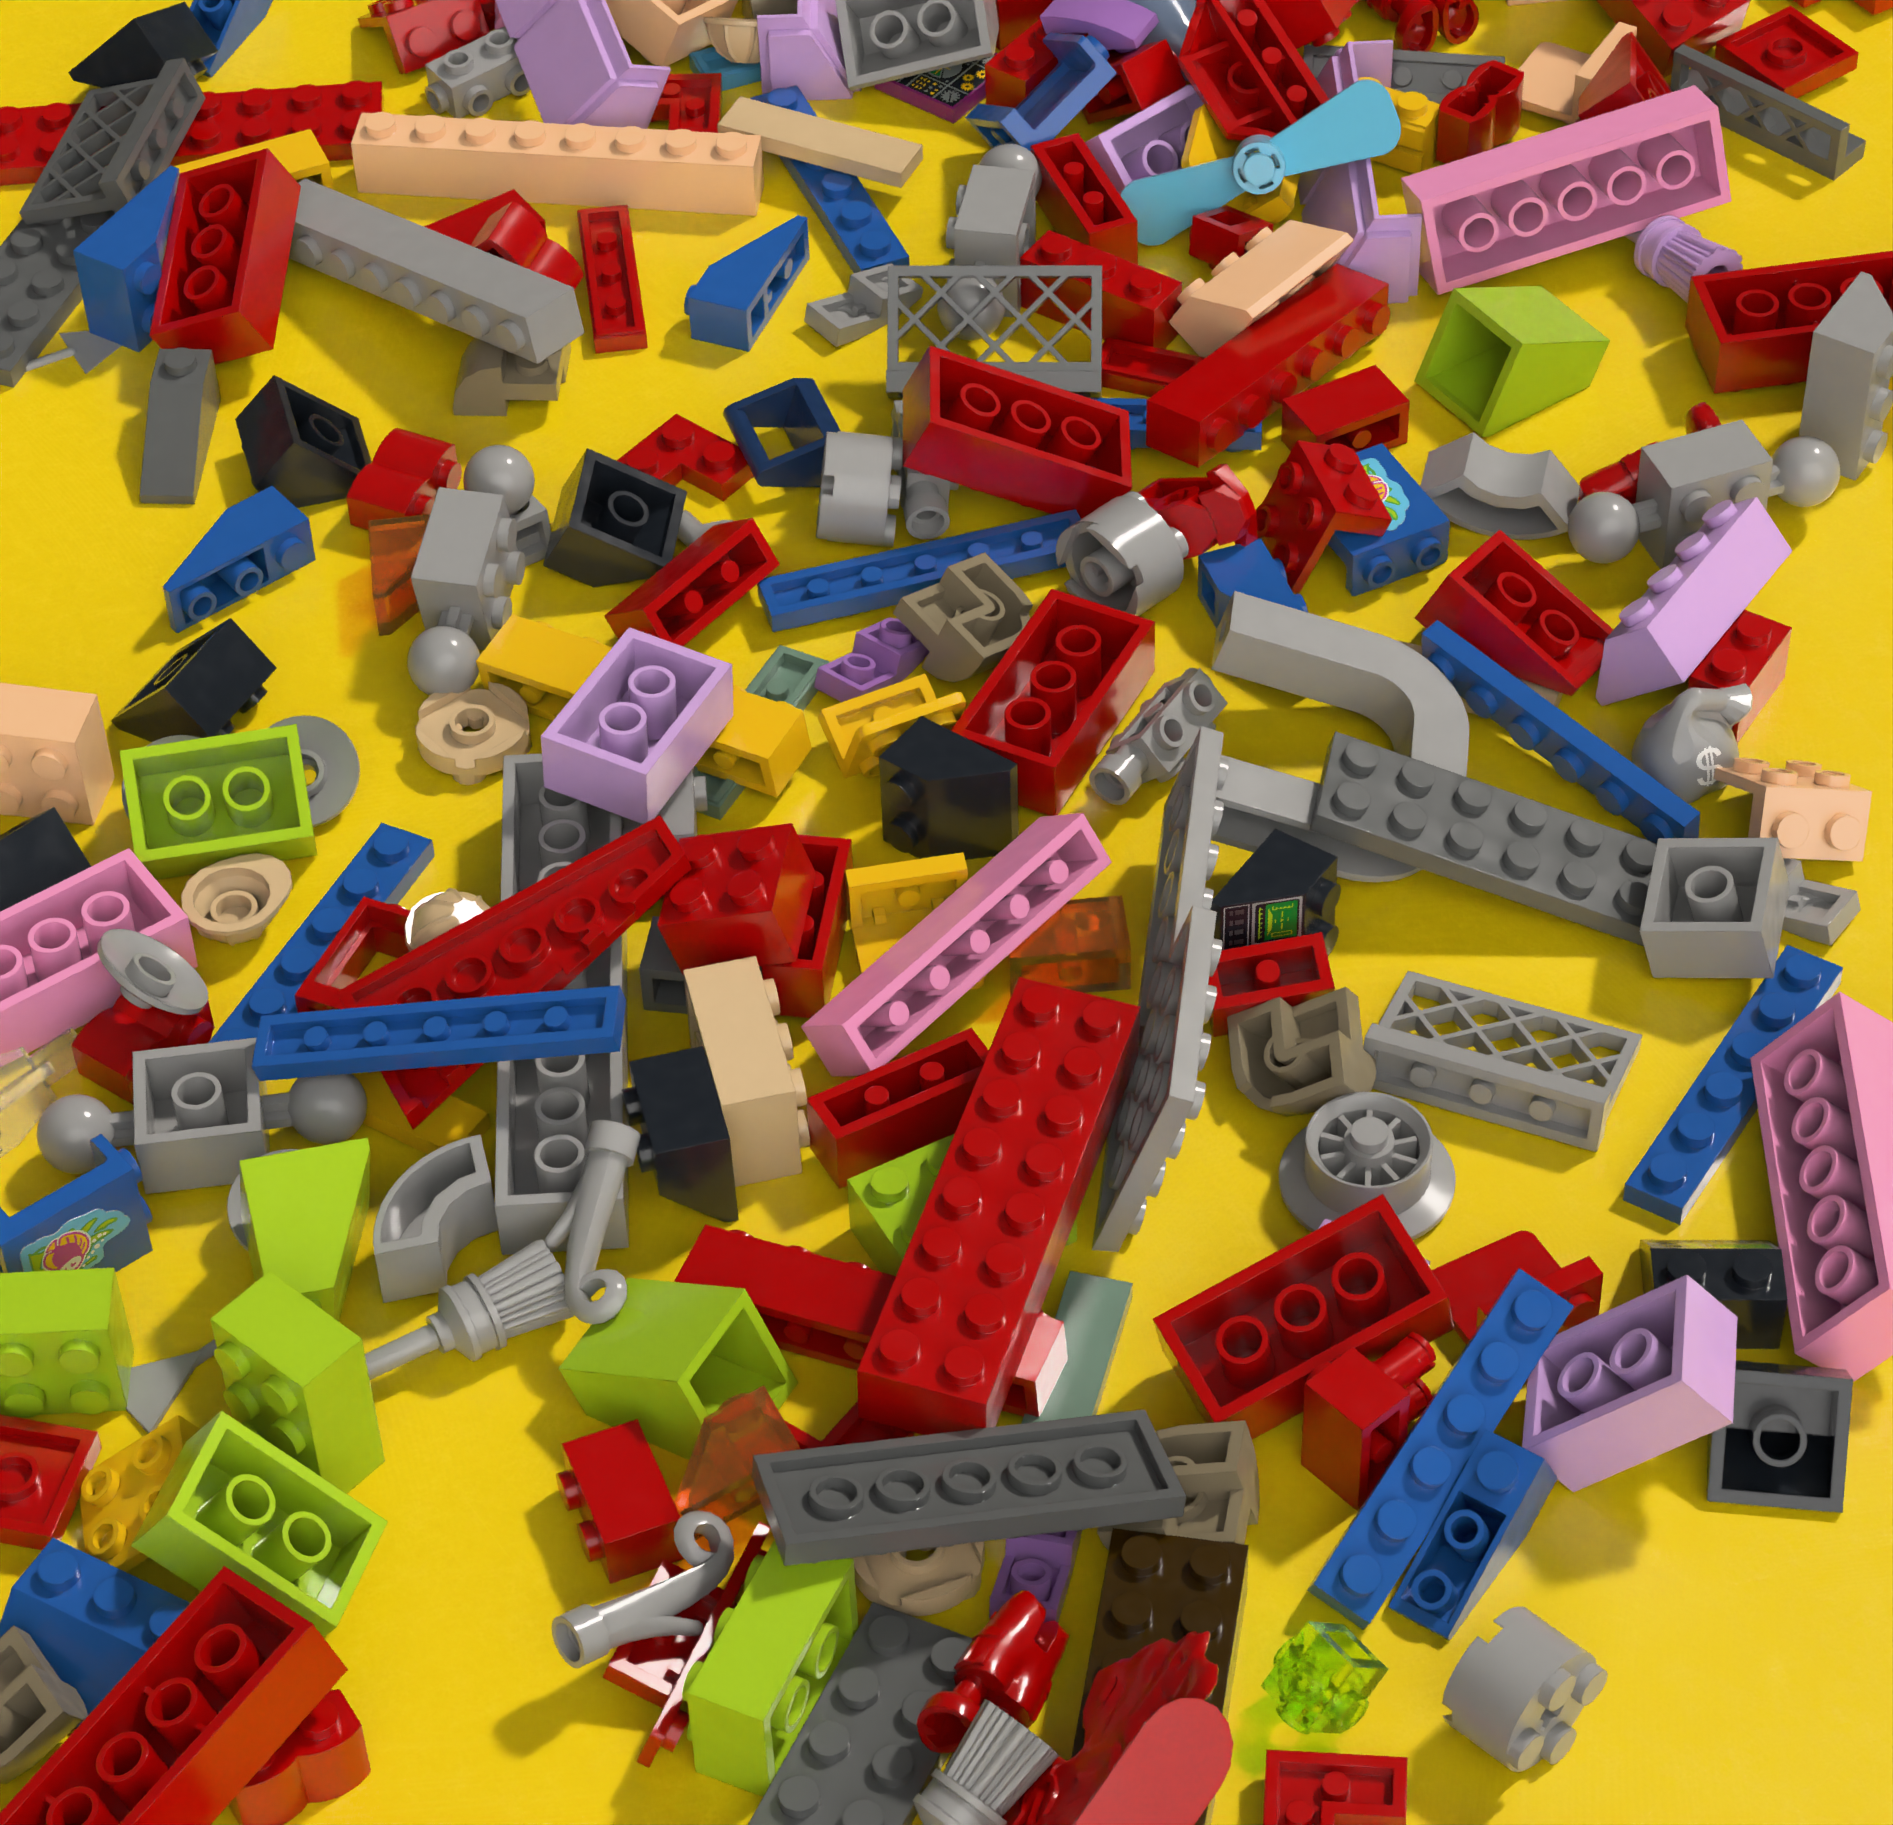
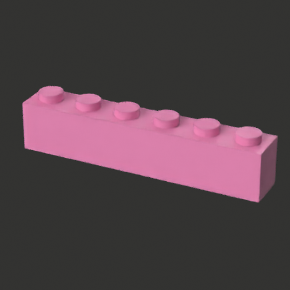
M1084 813L1039 817L801 1026L832 1077L859 1076L887 1064L1112 863Z

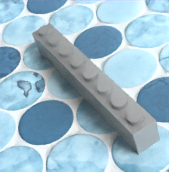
M306 178L298 182L301 189L289 259L536 364L585 333L573 287Z

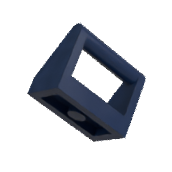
M792 378L732 403L724 409L723 416L758 485L763 487H821L826 432H838L841 430L813 378ZM753 427L784 428L794 450L769 460Z

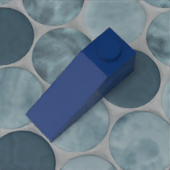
M797 215L708 266L698 283L689 287L685 297L684 311L690 317L692 339L747 352L751 350L810 259L807 217Z

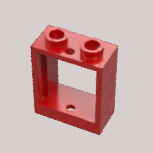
M363 897L295 993L297 1012L345 1009L336 992L357 981L376 952L396 958L410 952L406 946L404 931L410 910L397 904H387Z

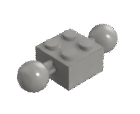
M1001 144L989 150L982 157L979 165L973 164L967 185H959L956 197L957 217H950L947 224L946 247L954 249L955 258H951L949 265H1020V257L1036 242L1035 197L1041 187L1042 174L1037 158L1027 148L1017 144ZM962 278L947 293L967 315L989 294L975 278ZM1004 278L985 279L995 288ZM1015 278L1000 294L1020 313L1021 285L1020 278ZM943 299L937 303L940 321L950 333L963 319ZM994 299L973 321L989 336L998 328L1003 317L1013 316ZM969 325L957 336V338L973 341L982 339Z
M1743 420L1734 421L1641 447L1636 502L1631 504L1624 497L1612 492L1590 494L1580 500L1573 508L1568 520V536L1577 553L1595 563H1612L1622 559L1630 553L1639 539L1659 569L1668 566L1677 556L1675 553L1677 545L1701 528L1704 524L1702 520L1703 515L1714 505L1724 500H1731L1735 504L1758 497L1767 511L1768 497L1778 495L1786 503L1798 507H1810L1820 504L1831 496L1839 483L1840 462L1829 444L1812 436H1798L1787 440L1777 448L1771 458Z
M492 445L474 454L464 471L463 483L465 490L439 487L411 575V582L425 631L412 643L407 659L408 671L412 681L421 691L428 695L449 692L461 693L471 687L479 674L476 663L480 656L479 650H485L512 614L510 595L513 585H520L523 580L525 555L524 552L518 551L516 545L517 523L509 515L519 511L529 501L534 490L535 478L528 459L521 452L509 446Z
M256 1038L133 1052L134 1110L111 1113L105 1104L91 1096L81 1094L64 1096L50 1104L43 1112L37 1127V1143L48 1163L56 1169L70 1174H84L96 1168L89 1140L99 1134H102L114 1148L134 1145L139 1168L143 1176L142 1181L145 1194L233 1184L240 1173L239 1160L256 1158L270 1153L269 1129L293 1126L305 1139L323 1145L339 1143L349 1139L358 1131L365 1119L367 1097L362 1084L353 1074L298 1078L293 1083L290 1092L267 1095L266 1081H259L251 1067Z

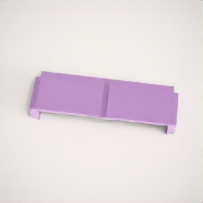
M495 0L509 37L517 38L518 40L514 45V50L544 123L570 125L585 123L591 126H636L641 129L648 128L671 69L666 66L632 64L606 0Z
M797 0V14L757 15L762 94L769 93L777 88H788L797 85L806 100L852 99L854 91H861V88L852 91L848 88L835 0Z
M1393 40L1347 42L1343 48L1337 50L1334 56L1328 59L1316 78L1329 99L1361 77L1375 78L1383 86L1391 88ZM1367 158L1302 172L1298 182L1300 204H1306L1302 211V222L1347 232L1354 240L1334 265L1338 263L1388 283V304L1407 303L1408 296H1417L1422 214L1379 215L1371 159Z

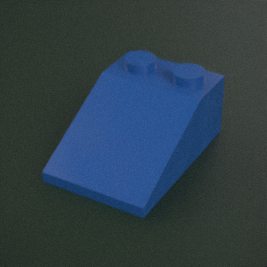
M171 165L73 250L90 333L137 352H140L153 340L149 335L160 277L162 276L163 260L180 175L179 168Z

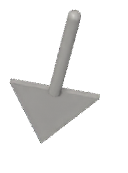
M90 331L59 333L68 348L31 360L27 364L26 372L74 356L85 374H87L122 345L94 335Z

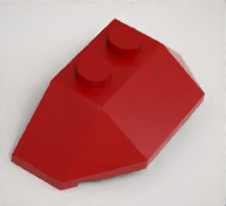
M1264 0L1196 1V7L1178 57V65L1227 140L1243 141L1252 135L1273 137L1329 100Z

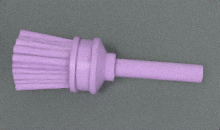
M1661 216L1648 224L1644 230L1624 236L1635 243L1634 262L1638 271L1659 285L1670 287L1686 303H1688L1691 276L1743 269V265L1740 263L1742 257L1737 251L1703 238L1696 228L1686 224L1676 216Z

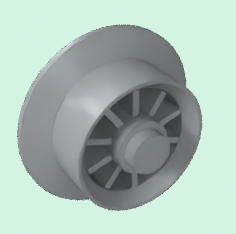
M1378 1092L1349 1093L1324 1104L1312 1116L1308 1126L1302 1129L1288 1144L1279 1166V1188L1282 1199L1292 1216L1311 1232L1317 1230L1325 1218L1333 1221L1383 1194L1412 1240H1415L1433 1229L1446 1215L1454 1198L1456 1185L1455 1170L1451 1157L1443 1144L1432 1134L1425 1117L1408 1102L1398 1097Z

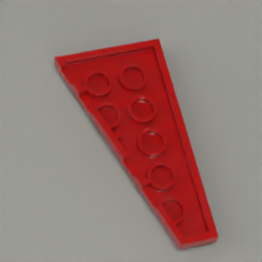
M661 815L340 989L336 993L346 1009L563 990L692 869L682 847ZM484 1063L380 1072L411 1128L414 1130Z

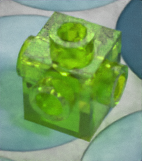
M1307 1621L1298 1635L1285 1642L1277 1651L1273 1660L1275 1667L1264 1680L1261 1687L1279 1704L1276 1711L1280 1718L1298 1732L1303 1734H1310L1311 1732L1342 1734L1345 1730L1358 1723L1364 1716L1369 1706L1368 1697L1389 1669L1344 1624Z

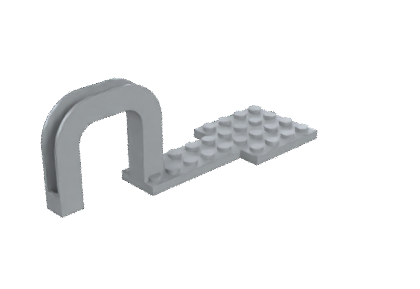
M1234 591L1216 630L1211 670L1362 714L1377 723L1386 732L1393 744L1394 752L1465 777L1467 776L1469 747L1468 715L1464 703L1452 683L1428 659L1412 648L1387 636ZM1203 726L1200 727L1164 804L1138 1006H1141L1139 1054L1107 1135L1092 1250L1118 1252L1128 1233L1138 1234L1145 1215L1146 1196L1155 1198L1158 1195L1166 1169L1165 1159L1166 1157L1176 1159L1184 1139L1186 1118L1196 1120L1202 1107L1206 1084L1197 1081L1198 1071H1202L1206 1063L1211 1045V1034L1203 1032V1024H1206L1210 1019L1217 995V987L1208 985L1209 976L1212 977L1216 971L1222 951V940L1214 938L1217 912L1210 910L1214 891L1205 887L1206 880L1209 881L1213 874L1219 852V846L1211 844V840L1255 852L1276 828L1337 856V877L1361 882H1388L1411 876L1422 870L1309 830L1319 783L1221 755L1224 733Z

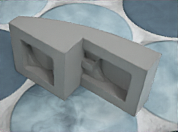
M890 263L851 274L848 292L807 303L804 322L836 347L857 340L883 327L888 323V265L893 264ZM899 278V300L909 309L922 297L923 287L911 278Z
M1783 858L1790 887L1782 929L1812 941L1832 945L1861 910L1857 891L1805 880L1801 861Z

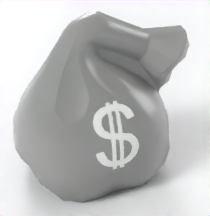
M1745 683L1720 689L1693 687L1679 694L1671 704L1652 714L1644 723L1633 745L1631 753L1633 764L1688 804L1697 801L1703 795L1715 792L1728 785L1713 779L1716 768H1731L1734 764V758L1739 757L1738 744L1732 731V726L1740 722L1752 709L1753 697L1748 685Z

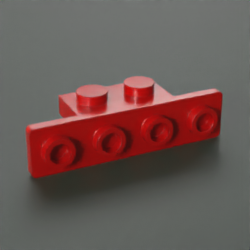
M761 1521L758 1522L725 1589L717 1586L695 1604L674 1615L675 1617L699 1620L703 1623L701 1635L659 1636L632 1641L618 1646L602 1678L663 1709L637 1760L638 1763L649 1768L659 1747L673 1753L689 1721V1713L679 1709L683 1702L682 1691L687 1674L696 1661L704 1662L707 1658L719 1618L726 1608L731 1607L735 1609L738 1604L734 1600L741 1586H744L746 1574L752 1561L757 1555H766L767 1551L761 1549L771 1529L769 1525ZM663 1559L650 1586L686 1570Z

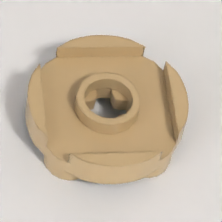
M488 682L489 690H471V687L461 693H433L422 703L418 711L419 722L417 726L415 725L418 750L422 758L433 768L443 773L452 774L456 782L464 785H473L483 781L486 775L503 770L504 755L527 754L532 747L527 705L517 692L505 685ZM467 726L473 729L483 728L476 732L463 731V728Z
M984 1541L949 1547L921 1549L922 1551L934 1550V1553L922 1561L905 1559L907 1557L906 1551L884 1555L852 1557L854 1559L855 1583L862 1594L874 1603L910 1616L937 1614L958 1605L963 1600L972 1598L980 1590L982 1583L981 1574L985 1562Z

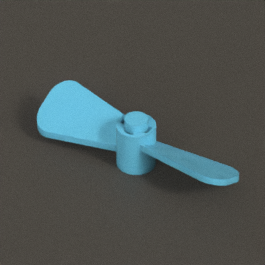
M1358 80L1275 136L1252 135L1244 139L1238 145L1232 157L1134 180L1124 187L1120 196L1138 221V242L1150 246L1160 245L1190 227L1194 215L1220 208L1245 191L1258 195L1266 194L1276 189L1284 176L1389 153L1399 141L1401 134L1400 120L1391 96L1383 85L1374 80Z

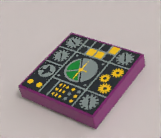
M994 56L877 84L875 89L954 124L986 97L985 63Z

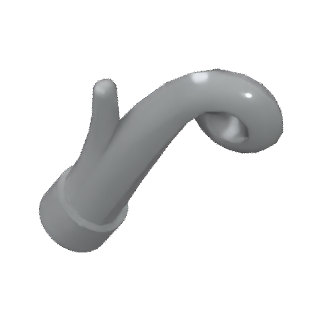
M596 1120L591 1123L584 1148V1154L587 1156L580 1179L567 1207L544 1239L547 1248L553 1250L558 1248L569 1235L564 1273L565 1299L570 1312L580 1321L589 1324L605 1323L611 1320L621 1311L627 1299V1284L623 1275L616 1270L595 1269L626 1168L634 1164L641 1135L630 1126L609 1120ZM606 1287L604 1295L599 1300H591V1297L599 1289Z
M696 1510L684 1514L678 1519L674 1528V1541L679 1553L693 1568L667 1580L594 1607L583 1604L555 1617L552 1622V1635L557 1650L566 1663L573 1668H580L607 1655L610 1649L632 1641L659 1636L701 1635L703 1623L699 1620L675 1617L674 1615L692 1606L715 1589L728 1574L734 1560V1544L727 1524L718 1516L706 1511ZM694 1532L702 1534L708 1540L710 1552L700 1548L695 1542Z

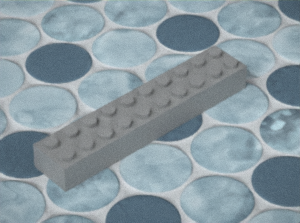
M542 753L504 755L501 902L623 835L622 816L544 787ZM627 930L563 989L620 985L626 998L620 1052L497 1062L495 1212L502 1255L515 1254L535 1240L542 1239L544 1241L561 1217L580 1179L587 1156L584 1154V1148L591 1123L596 1120H609L628 1126L621 1089L628 1088ZM628 1167L622 1180L601 1249L629 1248ZM569 1235L558 1248L549 1249L550 1252L567 1251Z

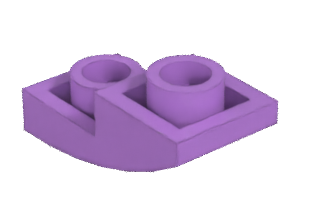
M1054 0L1040 15L1046 34L1067 33L1084 35L1088 33V35L1096 38L1106 50H1115L1119 53H1126L1139 48L1143 44L1144 39L1159 23L1156 13L1128 0Z
M889 617L856 632L851 653L818 667L814 688L840 702H844L903 681L924 660L930 651L913 636L911 631L899 619Z
M1082 1530L1022 1536L1014 1539L1006 1538L1005 1557L990 1596L989 1619L994 1611L998 1612L1011 1596L1019 1591L1027 1590L1046 1609L1043 1623L1048 1621L1058 1622L1072 1576Z

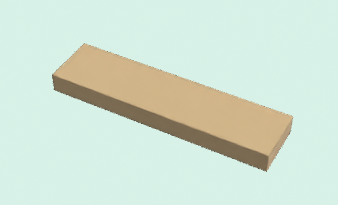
M741 96L717 124L718 133L738 132L746 135H761L762 151L902 188L923 160L922 144Z

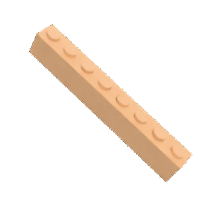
M376 112L361 113L351 141L357 189L361 193L489 200L514 189L526 202L599 207L628 205V208L757 216L764 187L761 135H746L738 132L711 133L693 132L687 129L658 130L641 129L636 126L605 127L591 126L585 123L570 125L540 123L533 120L518 122L490 120L488 118L465 119L440 117L437 115L412 116Z

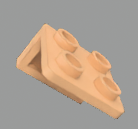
M1618 22L1592 55L1551 42L1540 43L1518 69L1524 72L1522 110L1542 114L1563 121L1568 125L1575 123V120L1579 118L1578 99L1621 38L1629 32H1632L1636 37L1637 27Z
M1742 757L1734 758V764L1731 768L1715 769L1713 779L1753 794L1748 838H1778L1783 858L1863 861L1872 791L1850 784V774L1821 770V764L1801 760H1787L1785 769L1769 768L1770 762Z

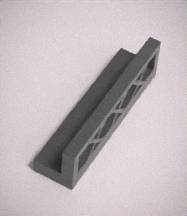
M1313 44L1304 45L1303 60L1314 77L1317 78L1328 59L1344 46L1321 45L1314 47ZM1393 50L1391 88L1404 93L1411 91L1419 92L1425 95L1429 101L1440 104L1448 93L1456 88L1467 85L1469 75L1478 66L1491 60L1505 64V57Z
M1684 44L1674 51L1670 88L1674 92L1695 85L1718 106L1721 126L1831 180H1836L1864 157L1866 140L1849 133V123Z

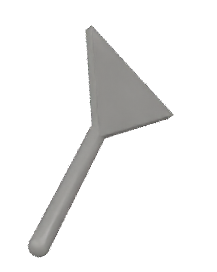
M215 1339L196 1352L131 1367L126 1410L147 1433L157 1428L194 1369L214 1355V1350L217 1348Z

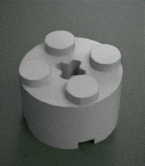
M843 431L826 432L816 538L827 539V541L893 548L896 515L887 514V509L899 508L902 477L891 475V469L901 470L903 437Z
M1134 491L1113 498L1064 530L1056 544L1057 564L1060 566L1065 562L1071 579L1064 583L1070 595L1136 616L1142 615L1180 587L1184 575L1183 558L1189 552L1188 543L1184 535L1178 529L1169 527L1164 519L1148 505L1145 498Z
M1518 1606L1503 1612L1493 1621L1503 1629L1489 1643L1477 1636L1467 1648L1450 1676L1442 1704L1452 1710V1714L1443 1716L1447 1724L1513 1772L1529 1769L1542 1759L1554 1765L1568 1753L1577 1734L1572 1725L1583 1707L1594 1701L1600 1694L1608 1676L1607 1671L1596 1663V1659L1592 1654L1526 1607Z

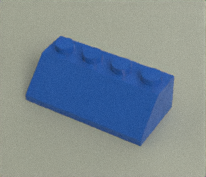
M52 1538L12 1586L0 1622V1638L13 1625L29 1633L60 1680L76 1688L86 1706L87 1715H89L186 1609L190 1602Z

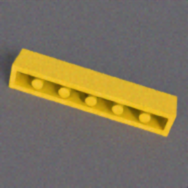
M512 614L478 657L476 663L484 689L489 690L488 682L505 685L523 698L527 705L528 713L553 721L612 647L601 644L591 637L573 635L555 629L545 622H534ZM733 685L734 715L695 766L698 771L724 780L728 778L736 784L778 797L812 749L803 710L797 709L790 703L784 701L776 702L749 693L741 687Z

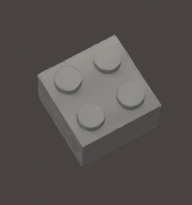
M1658 838L1640 927L1641 938L1653 978L1774 977L1790 887L1778 838Z

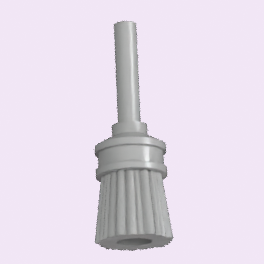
M542 1239L535 1240L479 1277L471 1273L465 1276L462 1282L453 1286L445 1285L439 1288L438 1312L426 1317L427 1325L365 1354L369 1379L372 1380L437 1348L443 1354L455 1348L474 1362L481 1359L482 1354L494 1348L500 1350L506 1347L507 1338L574 1317L565 1299V1275Z
M985 1699L944 1772L935 1768L931 1774L932 1780L921 1795L917 1793L912 1801L922 1825H1006L1008 1822L1002 1818L1004 1814L1059 1755L1024 1725Z

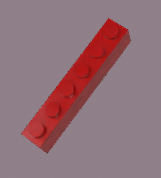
M1336 263L1148 398L1146 446L1194 467H1201L1243 436L1244 431L1248 428L1253 429L1257 427L1261 421L1282 407L1283 399L1301 393L1311 384L1319 381L1342 361L1350 358L1373 338L1381 335L1386 330L1390 319V308L1388 307L1389 284Z
M705 1224L674 1282L745 1288L779 1349L858 1370L896 1276L873 1270L859 1262H843L814 1254L800 1246H784L755 1238L741 1230L729 1231ZM1039 1312L1002 1411L1024 1417L1025 1413L1040 1417L1068 1360L1064 1321L1053 1319L1049 1315Z

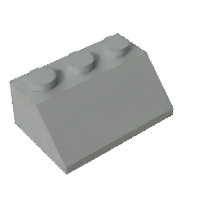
M835 0L848 88L851 91L994 56L999 31L995 0Z
M1862 271L1813 331L1799 436L1816 437L1829 444L1839 459L1840 475L1855 481L1869 462L1876 464L1883 454L1888 435L1882 431V426L1893 403V391L1888 389L1890 378L1893 375V313L1872 275Z

